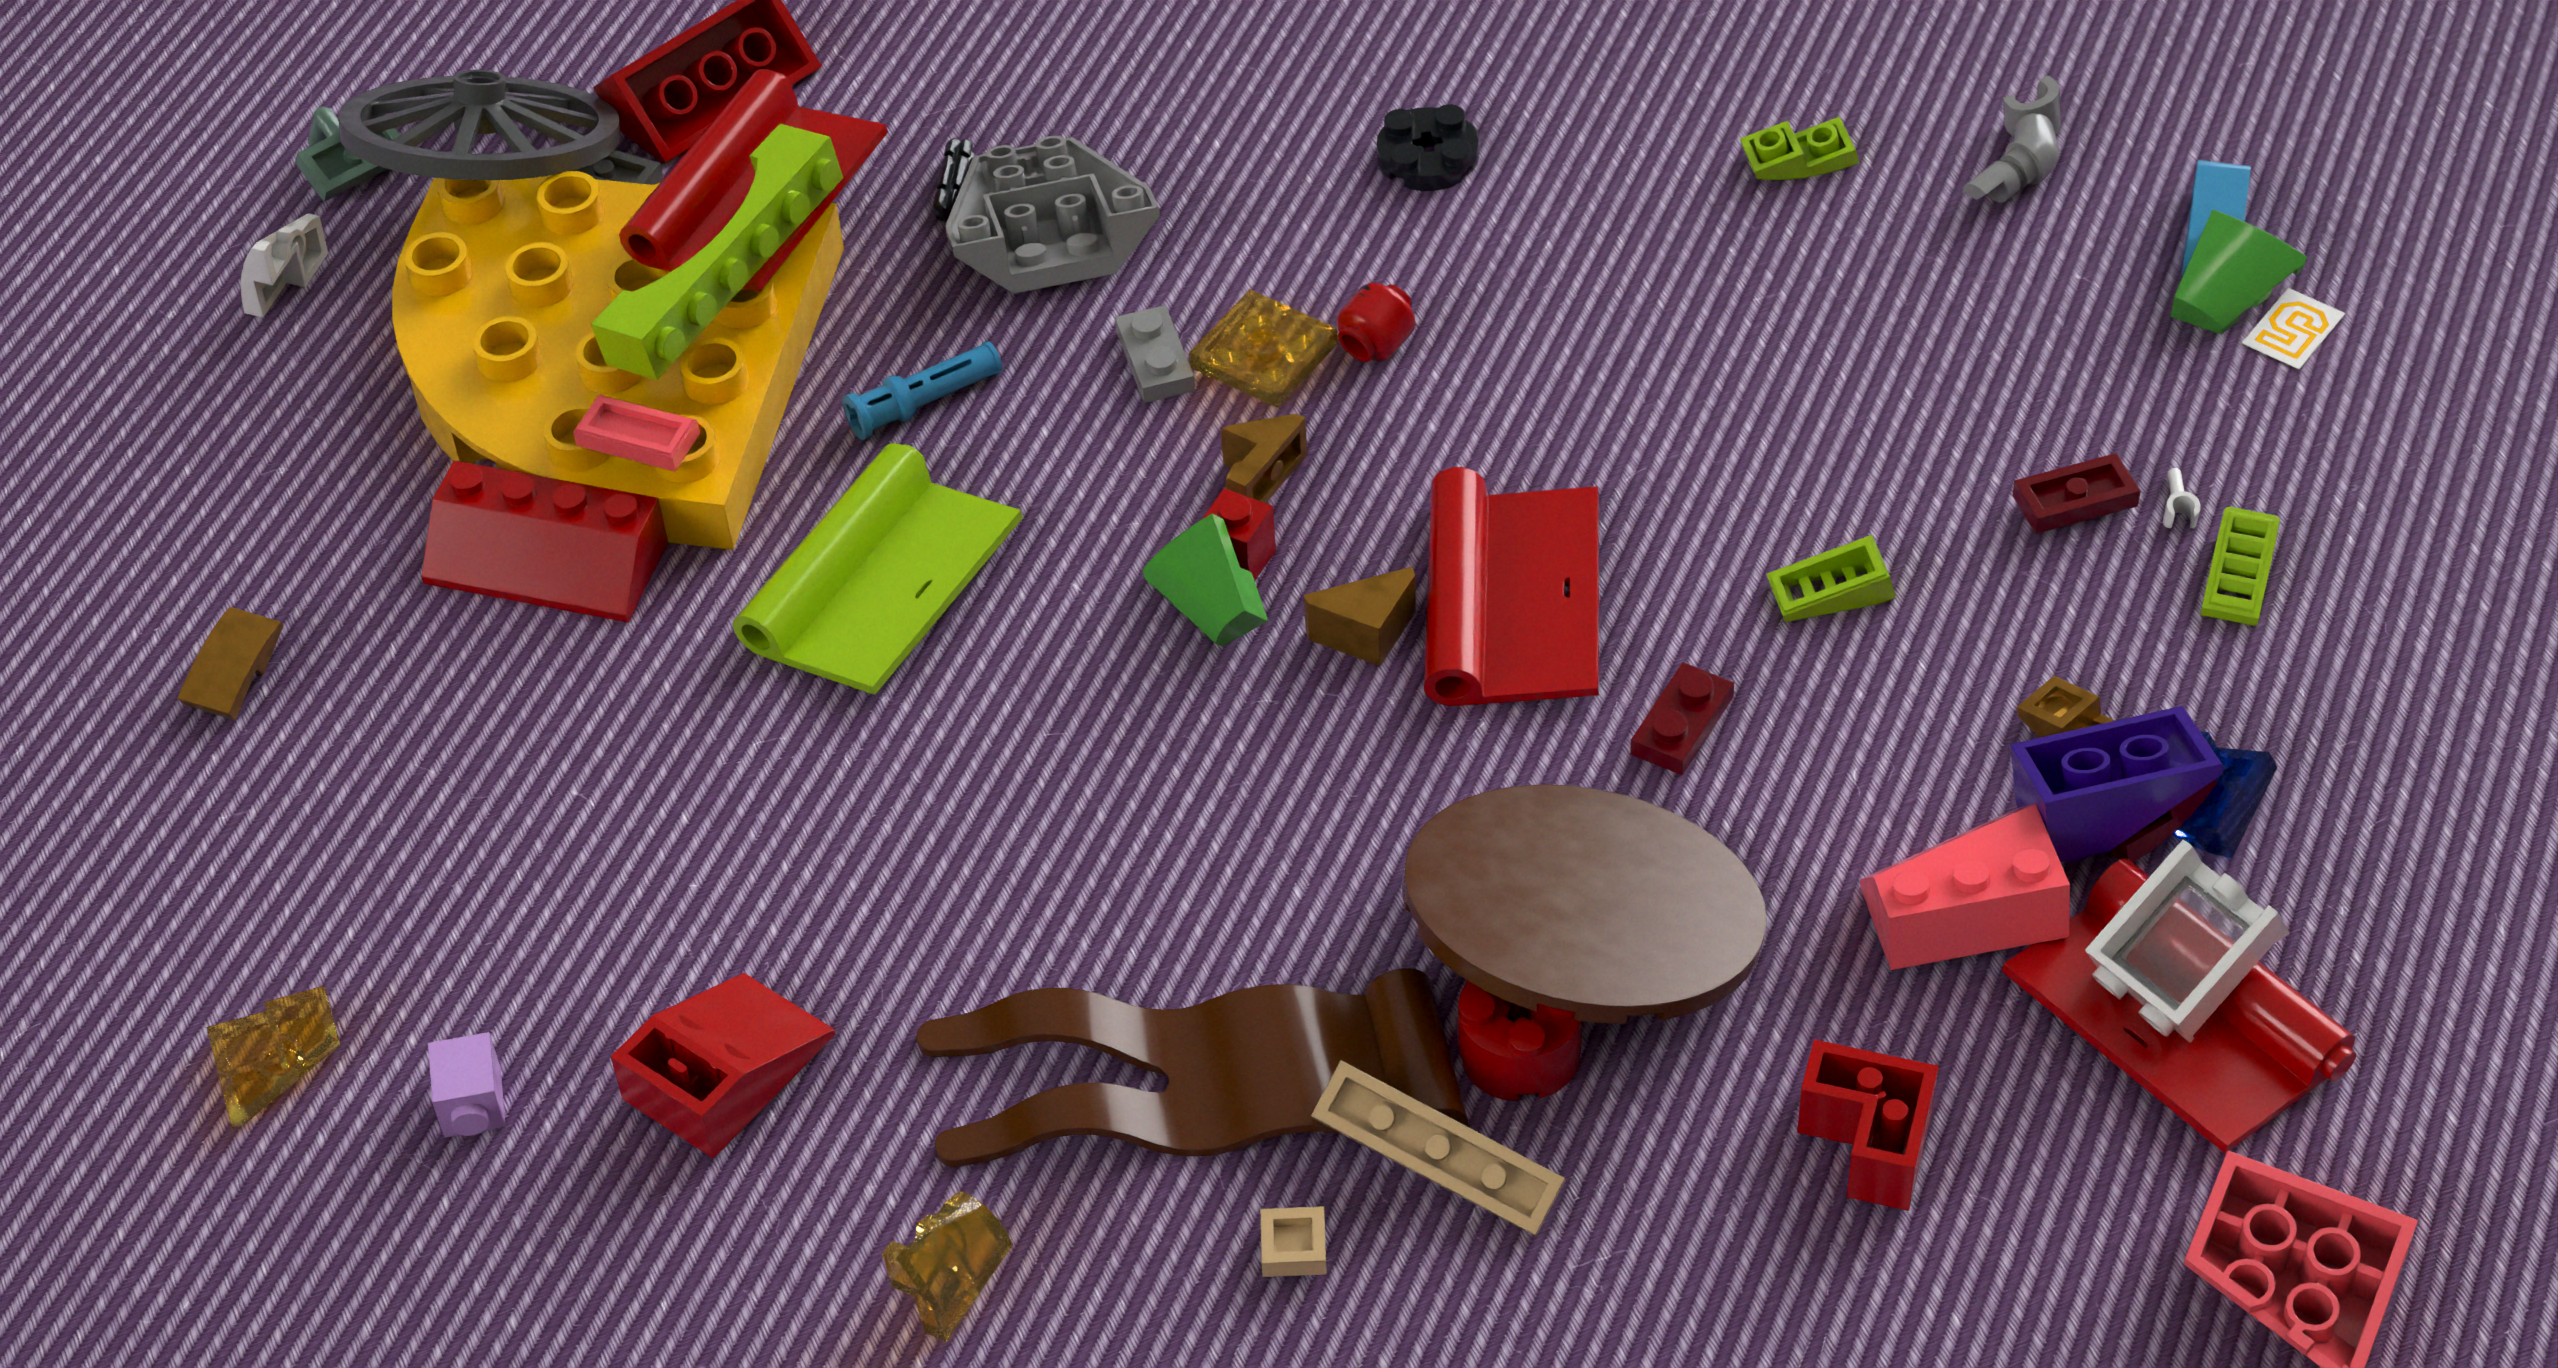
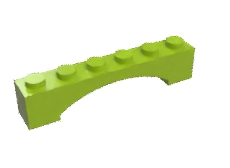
M779 124L750 155L755 171L754 181L741 207L723 230L696 255L662 278L633 292L622 290L591 323L606 365L654 380H658L843 179L831 137L784 124Z

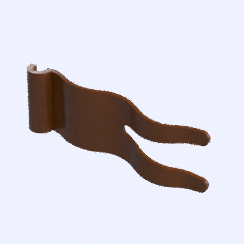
M1412 968L1395 969L1381 974L1368 985L1365 995L1339 994L1303 985L1275 984L1244 988L1225 993L1198 1005L1165 1010L1134 1006L1098 993L1080 989H1032L1015 993L973 1012L929 1020L919 1027L916 1035L920 1051L929 1057L987 1054L1031 1042L1056 1041L1074 1043L1097 1049L1129 1064L1162 1074L1169 1080L1168 1087L1164 1092H1148L1109 1083H1077L1038 1093L991 1118L941 1132L935 1140L936 1155L943 1164L950 1167H960L999 1159L1036 1143L1070 1135L1111 1137L1160 1153L1178 1156H1210L1235 1151L1261 1140L1285 1134L1301 1132L1339 1133L1313 1119L1311 1115L1340 1060L1468 1127L1467 1114L1430 978L1424 972Z

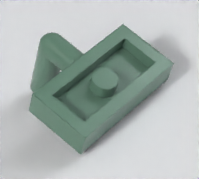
M328 107L316 109L308 136L310 147L297 153L295 164L324 202L387 170V168L369 163L349 152L341 143L339 119ZM396 128L375 133L390 141L400 136Z

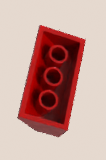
M736 0L594 86L593 89L599 98L609 103L619 115V131L660 163L664 164L689 149L755 71L768 69L779 72L793 85L821 68L822 65L782 0Z
M454 460L432 499L421 575L423 584L629 622L668 544L659 499L652 496Z

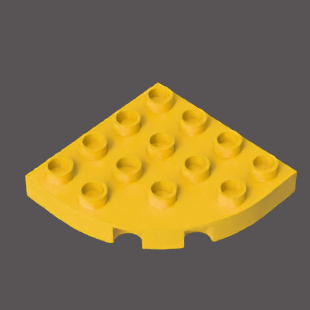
M566 171L555 175L513 180L434 178L408 232L397 262L392 289V320L398 350L410 378L421 419L437 444L453 461L472 464L478 460L488 458L495 462L499 469L657 497L669 543L734 550L844 251L837 203L829 205L760 292L742 288L658 380H654L606 365L591 323L622 290L633 292L670 273L669 271L648 267L637 262L624 250L619 237L624 225L660 183L649 185L599 180L579 171ZM602 395L695 419L698 422L700 434L677 470L671 471L576 446L573 432L597 396Z

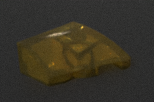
M325 986L265 1001L266 1011L206 1027L232 1129L244 1126L340 1046Z
M959 1191L944 1203L938 1213L934 1215L928 1214L917 1223L914 1242L905 1246L892 1241L884 1249L882 1256L892 1287L914 1296L925 1333L947 1342L1007 1255L1013 1243L1006 1229L987 1207L974 1196Z

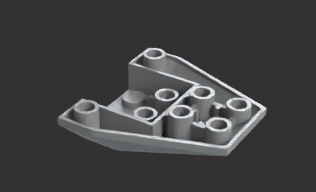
M1048 136L1039 139L1034 145L1019 148L1009 145L996 146L987 150L986 154L973 156L945 228L954 257L1015 294L1116 274L1159 219L1160 212L1159 206L1148 185L1073 137L1065 139L1061 136Z

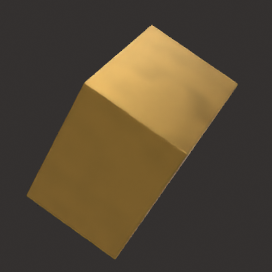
M1412 567L1305 594V628L1308 639L1381 666L1416 613L1415 573Z

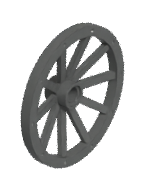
M466 70L458 72L454 76L421 78L392 83L368 90L353 97L343 105L339 112V137L342 145L360 159L403 173L456 180L526 179L577 170L609 156L619 143V115L603 99L576 88L540 80L505 77L499 72L490 70ZM425 119L392 141L375 134ZM549 119L594 130L583 136ZM512 120L563 143V145L535 150ZM454 122V127L458 130L452 152L415 147ZM499 133L514 152L496 154L471 153L477 134Z

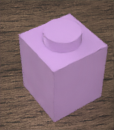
M490 1032L428 1043L432 1103L444 1138L457 1135L472 1136L480 1134L485 1130L506 1127L501 1067Z

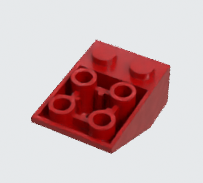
M742 973L652 1015L610 1057L624 1101L714 1159L836 1034L835 1029L752 977Z

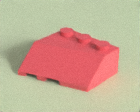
M2036 803L2012 810L1860 879V888L1890 970L2069 937L2070 884Z
M2227 1151L2185 1257L2184 1265L2321 1368H2366L2406 1259L2418 1220L2237 1153Z

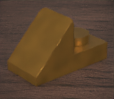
M1290 414L1223 427L1221 430L1223 462L1227 467L1231 468L1225 482L1226 489L1267 503L1307 456L1305 417L1299 414Z

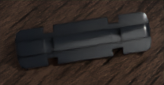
M952 138L945 147L944 156L946 157L942 161L937 183L938 190L933 201L934 215L941 221L949 218L974 156L972 151L973 144L966 138L961 141Z

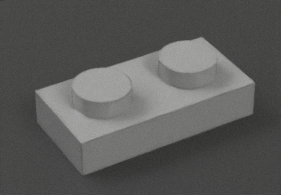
M1166 305L1115 317L1116 333L1144 403L1195 391L1194 374Z

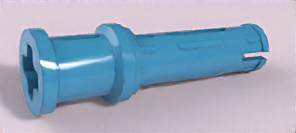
M986 341L976 348L942 361L904 379L901 376H888L883 379L882 385L858 396L852 392L844 395L842 405L845 416L855 435L861 440L868 439L873 435V430L895 420H899L902 423L911 420L916 414V408L952 394L989 376L1000 374L1003 368L1001 358L994 345Z

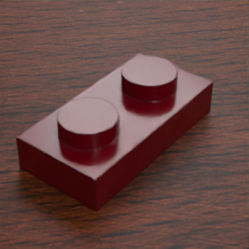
M2115 453L2014 480L2012 496L2033 531L2037 534L2137 507L2141 491L2118 454Z
M1682 662L1632 737L1630 755L1683 775L1733 699L1735 682Z

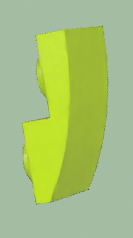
M1840 116L1797 133L1793 132L1789 121H1785L1740 138L1741 145L1756 179L1789 180L1807 178L1859 164L1856 149Z

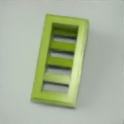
M2226 507L2224 509L2200 615L2252 626L2258 625L2280 525V518L2278 516L2235 507ZM2222 572H2227V573H2232V574H2237V575L2252 577V578H2256V579H2251V578H2246V577H2241V576L2226 574V573H2222ZM2218 589L2250 595L2252 596L2251 600L2219 594L2217 592Z
M1873 535L1766 573L1785 622L1877 605L1896 598L1890 575ZM1867 572V574L1859 577L1856 575L1857 573ZM1845 576L1846 581L1836 585L1834 578ZM1822 580L1825 589L1815 592L1811 582ZM1800 584L1805 597L1794 600L1788 586Z

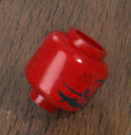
M1373 282L1363 285L1345 304L1337 316L1338 340L1342 347L1351 356L1363 362L1371 360L1380 362L1391 358L1412 334L1416 326L1410 297L1404 290L1393 284L1385 286L1384 284Z

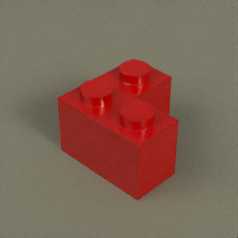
M1814 1039L1801 1087L1797 1133L1853 1145L1847 1198L1909 1211L1933 1111L1939 1066Z

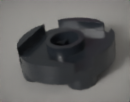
M1453 104L1442 105L1439 108L1422 107L1411 110H1392L1385 116L1384 127L1380 130L1377 137V161L1382 173L1390 180L1391 173L1396 177L1404 179V187L1416 191H1437L1453 187L1462 181V173L1467 171L1470 166L1472 171L1475 169L1479 160V138L1477 131L1472 123L1465 119L1464 110ZM1423 147H1434V151L1426 152Z

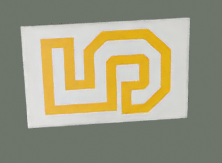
M2287 288L2241 344L2296 369H2300L2346 313Z

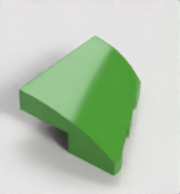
M1214 514L1208 515L1174 538L1142 570L1145 579L1217 645L1223 647L1268 621L1252 572L1239 566L1224 519Z

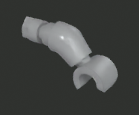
M2044 76L2038 83L2036 101L2020 103L2015 99V96L2003 97L2004 126L2007 132L2013 136V142L2006 147V153L2000 158V161H1995L1963 186L1962 193L1976 200L1987 194L1994 201L2002 203L2015 195L2020 188L2028 184L2035 185L2040 183L2055 168L2060 157V149L2056 139V134L2060 131L2061 126L2060 88L2057 81L2051 76Z

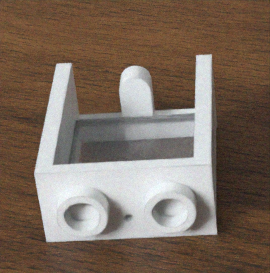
M2183 839L2085 951L2097 967L2092 976L2100 985L2118 999H2121L2126 992L2144 1005L2138 1012L2139 1015L2165 1037L2175 1030L2191 1043L2195 1032L2272 945L2289 935L2290 932L2275 909L2269 905L2265 910L2248 898L2242 886L2226 873L2219 876L2202 863L2193 846Z

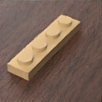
M1340 1060L1311 1115L1313 1119L1535 1237L1565 1183L1564 1177Z

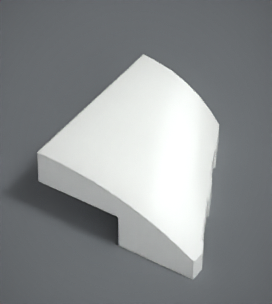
M308 213L256 242L251 248L244 262L241 274V297L244 313L263 318L286 283L301 287L307 286L328 254L320 216Z

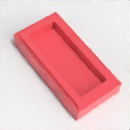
M598 395L573 433L576 446L676 471L696 441L700 431L698 422L695 419Z

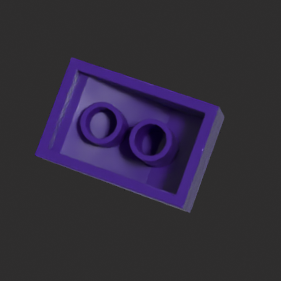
M2183 706L2010 744L2016 805L2019 808L2036 803L2060 862H2078L2086 859L2088 856L2111 851L2223 774L2221 761Z

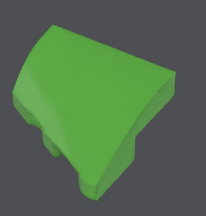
M2212 209L2175 293L2170 317L2222 335L2239 321L2241 313L2247 308L2258 306L2271 296L2272 289L2292 273L2297 276L2302 272L2307 256L2264 230Z

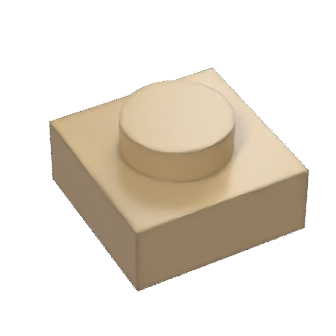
M1324 1206L1260 1209L1263 1277L1327 1274Z

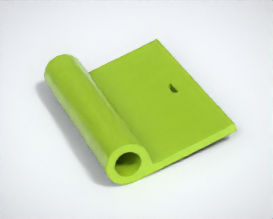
M888 444L734 618L732 622L733 630L744 646L760 656L875 695L1023 519L1022 512L1010 506L932 483L925 459L917 449L906 444Z

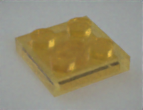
M1249 289L1189 352L1190 367L1279 408L1338 344L1337 328Z

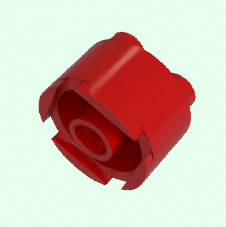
M1467 981L1458 1001V1044L1464 1071L1476 1087L1499 1099L1519 1101V1095L1538 1092L1539 1098L1552 1095L1565 1087L1578 1070L1582 1047V1021L1574 1020L1575 1012L1542 1004H1539L1536 1011L1521 1007L1488 993Z

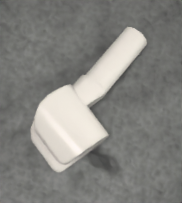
M2172 468L2167 473L2171 495L2167 500L2163 524L2166 528H2172L2175 513H2182L2190 519V528H2195L2201 506L2199 499L2189 492H2184L2181 471L2178 468Z

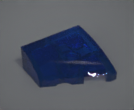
M2201 732L2221 761L2223 774L2216 778L2217 784L2205 801L2172 835L2180 840L2184 839L2191 846L2205 852L2233 859L2277 770V765L2270 752L2219 748L2209 732Z

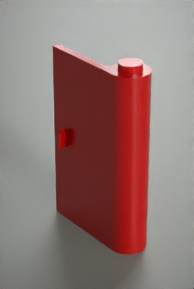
M759 69L750 76L624 225L619 234L620 242L624 250L640 264L669 272L675 270L709 244L741 207L755 177L750 155L779 124L829 136L832 140L843 179L743 287L744 289L760 292L887 135V126L883 123L800 107L790 81L783 74L768 69Z
M1452 467L1436 474L1431 483L1424 691L1430 699L1446 706H1464L1599 696L1598 486L1488 495L1486 483L1483 477L1476 471L1465 467ZM1567 585H1570V590L1565 597V588Z
M2121 859L2107 868L2099 877L2091 890L2086 908L2070 918L2069 937L2030 945L2003 964L2002 972L2226 1154L2227 1151H2230L2325 1080L2329 1079L2331 1082L2339 1080L2349 1070L2356 1058V1053L2351 1050L2355 1037L2259 961L2195 1032L2191 1043L2175 1030L2167 1037L2158 1032L2139 1015L2138 1012L2144 1005L2127 992L2121 999L2116 998L2093 978L2092 974L2097 967L2085 951L2150 877L2129 859ZM2178 899L2124 961L2181 1005L2235 942Z

